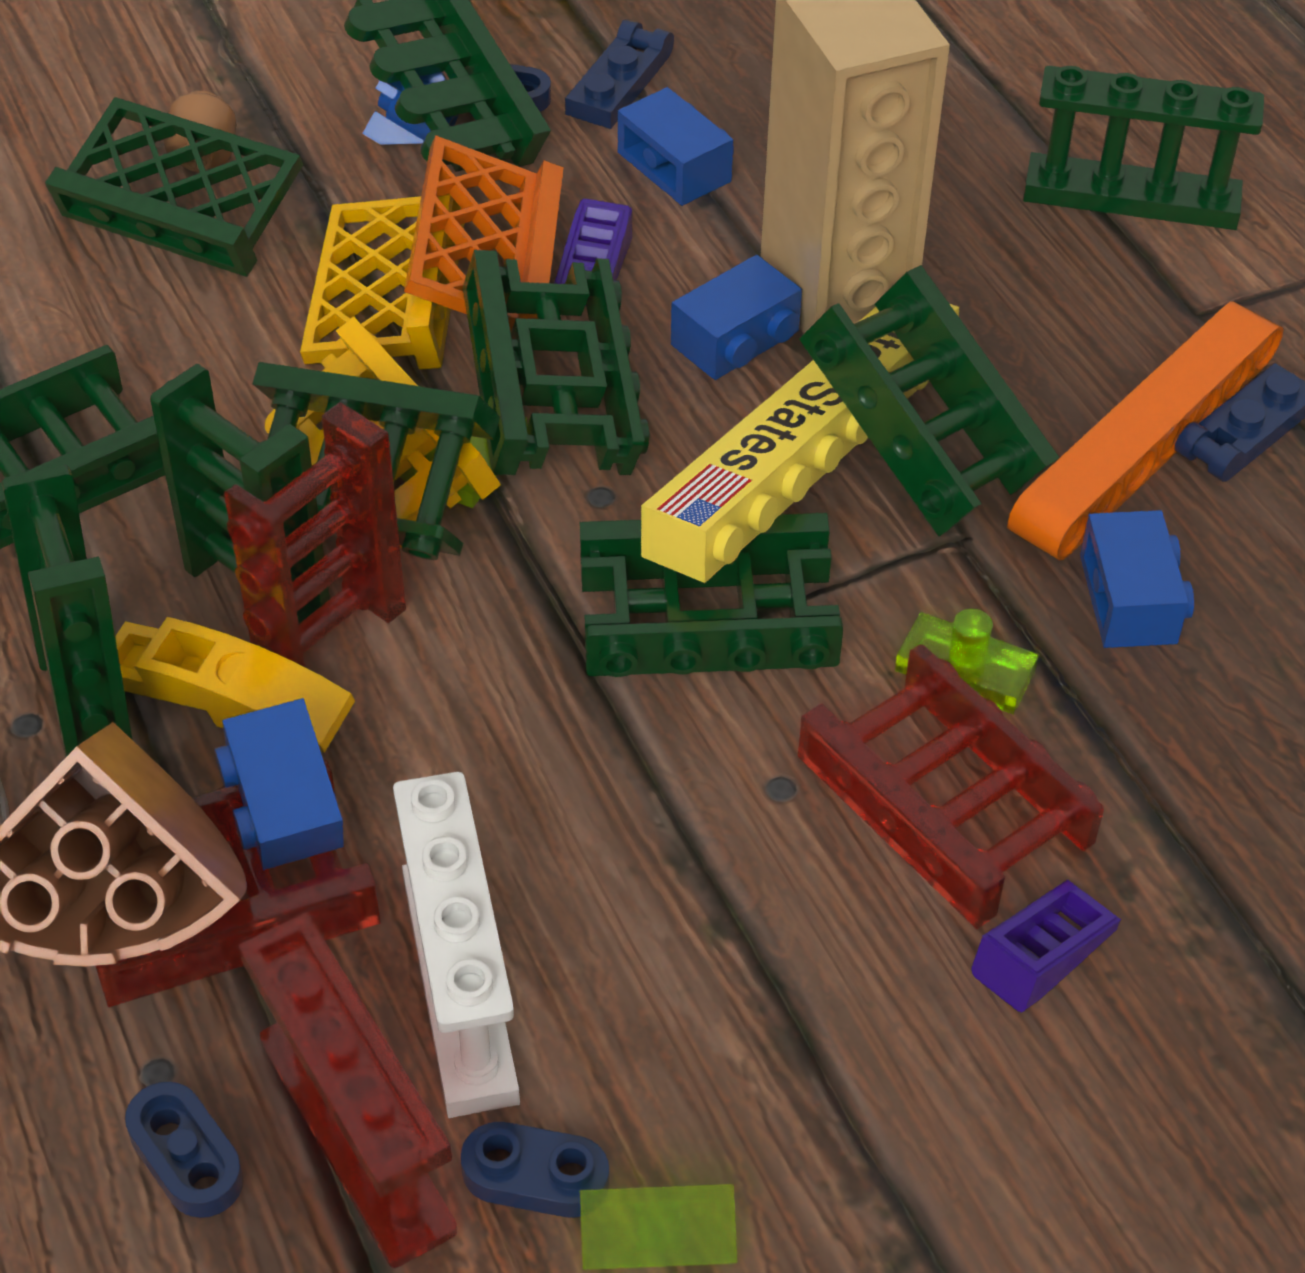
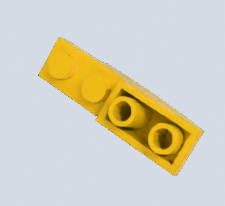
M166 617L158 629L125 621L115 636L124 691L205 710L216 727L223 728L222 720L304 698L320 751L325 753L355 703L352 694L347 690L283 656L232 635L191 622Z

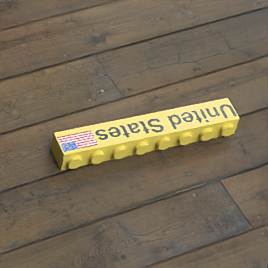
M950 304L959 317V307ZM877 307L870 311L861 320L878 313L879 310L877 309ZM894 332L869 343V346L888 373L914 361ZM814 360L641 505V557L706 583L724 565L731 564L738 557L740 551L757 535L769 530L779 515L794 502H799L805 496L808 489L823 475L832 472L840 460L856 445L863 444L867 440L868 436ZM929 380L903 394L908 399L917 390H922Z

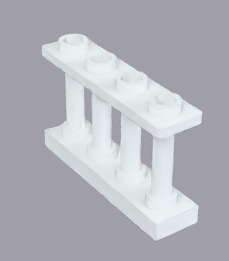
M452 772L396 782L393 786L394 798L407 862L406 865H402L403 879L448 1118L520 1105L519 1086L505 1022L512 1020L514 1017L513 1002L464 774Z

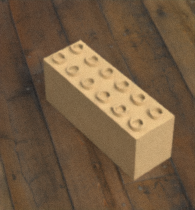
M776 0L761 258L802 288L799 329L803 334L831 306L838 303L854 324L859 322L876 307L874 304L907 271L922 265L950 44L916 0Z

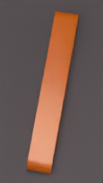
M1234 301L1227 303L1026 488L1010 512L1007 521L1008 530L1059 561L1067 558L1083 543L1089 514L1114 513L1176 453V441L1188 424L1201 422L1244 388L1265 368L1280 345L1283 337V327Z

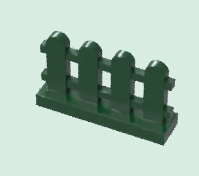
M372 0L356 1L355 6L349 11L344 23L345 31L351 38L357 41L367 42L375 40L379 46L370 62V72L376 79L382 82L392 83L400 81L405 90L401 92L395 104V112L406 123L420 124L425 122L429 127L430 132L426 135L420 149L426 161H428L430 146L436 135L487 155L496 153L500 160L511 158L518 167L534 163L551 129L469 0H387L373 3ZM420 31L424 39L399 44L394 36ZM443 71L449 77V80L426 85L420 79V76ZM470 112L475 121L449 126L445 118ZM442 159L445 165L451 164L456 172L464 170L460 165Z

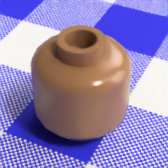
M195 91L182 95L172 103L168 114L236 134L237 124L234 111L214 93ZM178 134L164 139L167 153L190 145L186 137ZM222 149L201 157L205 169L209 170L226 164L232 152ZM195 160L181 164V166L190 171L200 172Z

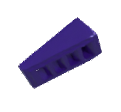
M582 199L573 218L554 284H565L572 262L584 263L585 270L592 271L597 258L609 259L613 280H617L632 241V209L627 205Z
M1066 880L984 934L971 968L972 974L1015 1010L1023 1012L1043 998L1118 929L1121 919L1072 882ZM1062 912L1083 929L1079 931L1060 917L1058 913Z

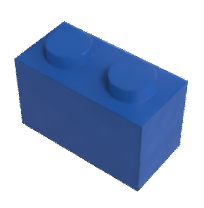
M666 87L618 110V153L681 206L732 182L733 139L725 130L717 127L697 111L692 104L683 100L670 88Z
M756 254L672 302L671 345L712 379L717 380L730 371L745 366L754 357L778 343L786 342L795 333L799 332L802 288Z
M1162 510L1094 513L1088 515L1080 558L1104 648L1178 644L1185 618H1191L1193 615V588L1190 581L1182 580L1179 570L1181 557L1179 540L1176 535H1169Z
M304 698L222 720L226 745L214 748L224 787L229 788L237 785L242 799L243 807L233 809V816L243 850L256 847L262 868L265 870L344 847L343 819Z

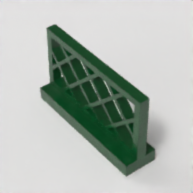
M114 97L69 168L65 170L55 167L46 180L45 185L61 215L248 277L257 262L253 248L303 167V162L298 154ZM123 118L142 124L143 131L114 141L112 134ZM176 134L188 139L190 145L163 155H159L155 143ZM149 145L153 155L152 159L124 169L119 155ZM222 149L234 153L236 160L207 171L201 158ZM113 158L117 172L97 179L86 176L92 165ZM192 160L196 161L200 173L170 184L165 170ZM268 164L280 167L275 178L254 186L252 185L248 174L249 171ZM159 173L163 187L144 194L131 190L129 183ZM242 174L247 186L246 189L216 199L212 188L213 184ZM206 188L210 202L191 209L177 205L175 198ZM253 202L255 211L245 227L224 221L222 213Z

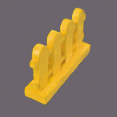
M354 316L336 330L348 350L338 358L331 353L321 361L325 368L322 370L323 372L418 386ZM275 409L270 412L265 420V430L268 434L276 411ZM308 410L305 417H299L296 428L308 436L314 473L327 425L319 430L316 425L326 416L323 412ZM361 419L360 425L352 427L330 504L331 507L354 511L361 509L379 443L352 465L346 459L378 433L383 432L384 427L379 425V421ZM416 428L414 434L407 435L395 480L411 467L417 473L391 493L385 516L416 521L432 461L429 462L425 456L436 448L439 439L434 430ZM463 443L446 504L450 509L462 500L457 492L467 483L482 500L501 486L483 456L471 443ZM384 542L382 550H366H368L369 552L378 553L385 551L393 544Z

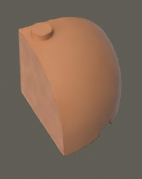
M114 722L76 746L0 825V952L6 954L14 951L31 957L53 960V965L95 966L116 964L122 959L145 955L159 949L160 951L169 949L195 936L220 919L239 902L247 889L242 866L215 824L191 796Z

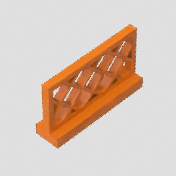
M435 135L429 150L404 292L467 314L463 294V284L466 276L454 261L463 258L471 261L474 250L490 251L496 249L504 260H517L521 282L550 283L564 168L543 160L538 172L534 173ZM442 159L460 165L467 174L455 177ZM500 180L520 188L519 193L507 196L495 181ZM478 186L490 201L478 204L466 189ZM450 194L461 209L449 212L437 197ZM501 213L513 229L502 232L489 216ZM472 221L485 237L472 240L461 227V224ZM444 230L456 246L443 249L431 233ZM438 267L450 283L441 284L422 277V273L424 270ZM507 313L510 332L516 318L537 319V314Z

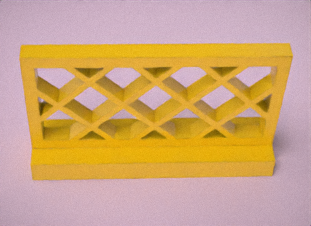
M450 194L437 197L449 212L461 209ZM421 196L332 205L300 349L304 364L321 363L331 353L336 358L345 353L348 348L341 338L332 342H320V340L336 328L341 327L368 306H372L379 312L361 324L391 357L415 355L419 370L442 367L451 309L408 293L403 294L392 303L382 298L400 284L405 287L410 258L398 266L389 260L406 248L412 250L416 222L405 230L396 224L407 217L418 216ZM369 222L352 235L344 230L345 223ZM444 230L431 233L443 249L456 246ZM383 233L391 237L389 241L375 250L366 245ZM353 253L362 258L344 271L336 266ZM438 267L424 270L422 273V277L441 284L450 283ZM375 269L385 273L384 276L368 287L359 282V280ZM346 289L355 294V296L337 308L328 303ZM392 322L402 327L401 336L378 338L374 336Z

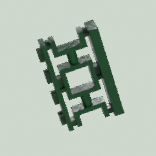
M474 250L463 284V294L479 395L500 416L494 440L487 439L490 465L494 475H516L521 461H529L530 469H541L548 453L549 445L595 446L599 470H611L613 463H616L618 475H631L640 454H645L648 450L650 432L647 420L641 419L639 414L640 380L638 373L631 371L628 356L631 347V335L629 327L621 323L619 313L622 300L621 285L618 280H613L609 259L597 258L592 271H586L584 263L572 262L565 284L529 283L520 281L517 260L505 259L504 266L501 267L499 266L497 251ZM586 305L589 321L561 320L560 315L582 316ZM507 313L537 314V319L516 318L510 332ZM533 350L577 352L581 376L537 375ZM604 397L607 415L578 414L577 407L599 408ZM523 406L553 407L554 414L532 413L526 427Z
M827 513L779 515L769 530L757 535L740 551L738 557L731 564L724 565L706 583L641 557V520L579 522L582 592L613 591L615 611L613 614L584 615L587 675L612 677L666 673L684 675L693 672H751L755 670L790 668L816 669L839 665L843 638V623L840 617L839 605L807 606L804 588L806 583H829L832 556L830 548L828 549L830 529ZM785 574L786 583L753 584L752 575ZM662 579L663 588L627 589V580ZM737 586L739 609L680 611L678 588ZM789 608L790 618L757 619V609ZM665 613L666 623L630 624L629 614Z

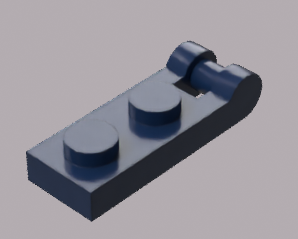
M629 19L623 20L618 29L617 37L565 97V115L612 129L618 121V110L632 104L668 60L674 45V34L659 28L651 32L643 29L642 24Z
M1274 363L1201 422L1188 424L1176 441L1175 451L1190 461L1198 458L1208 465V472L1222 482L1230 480L1305 418V381Z

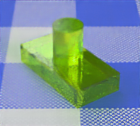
M962 610L955 616L954 623L920 611L897 653L895 671L1014 715L1036 671L1039 654L991 637L992 619L981 610Z
M734 1184L580 1190L583 1270L737 1263Z

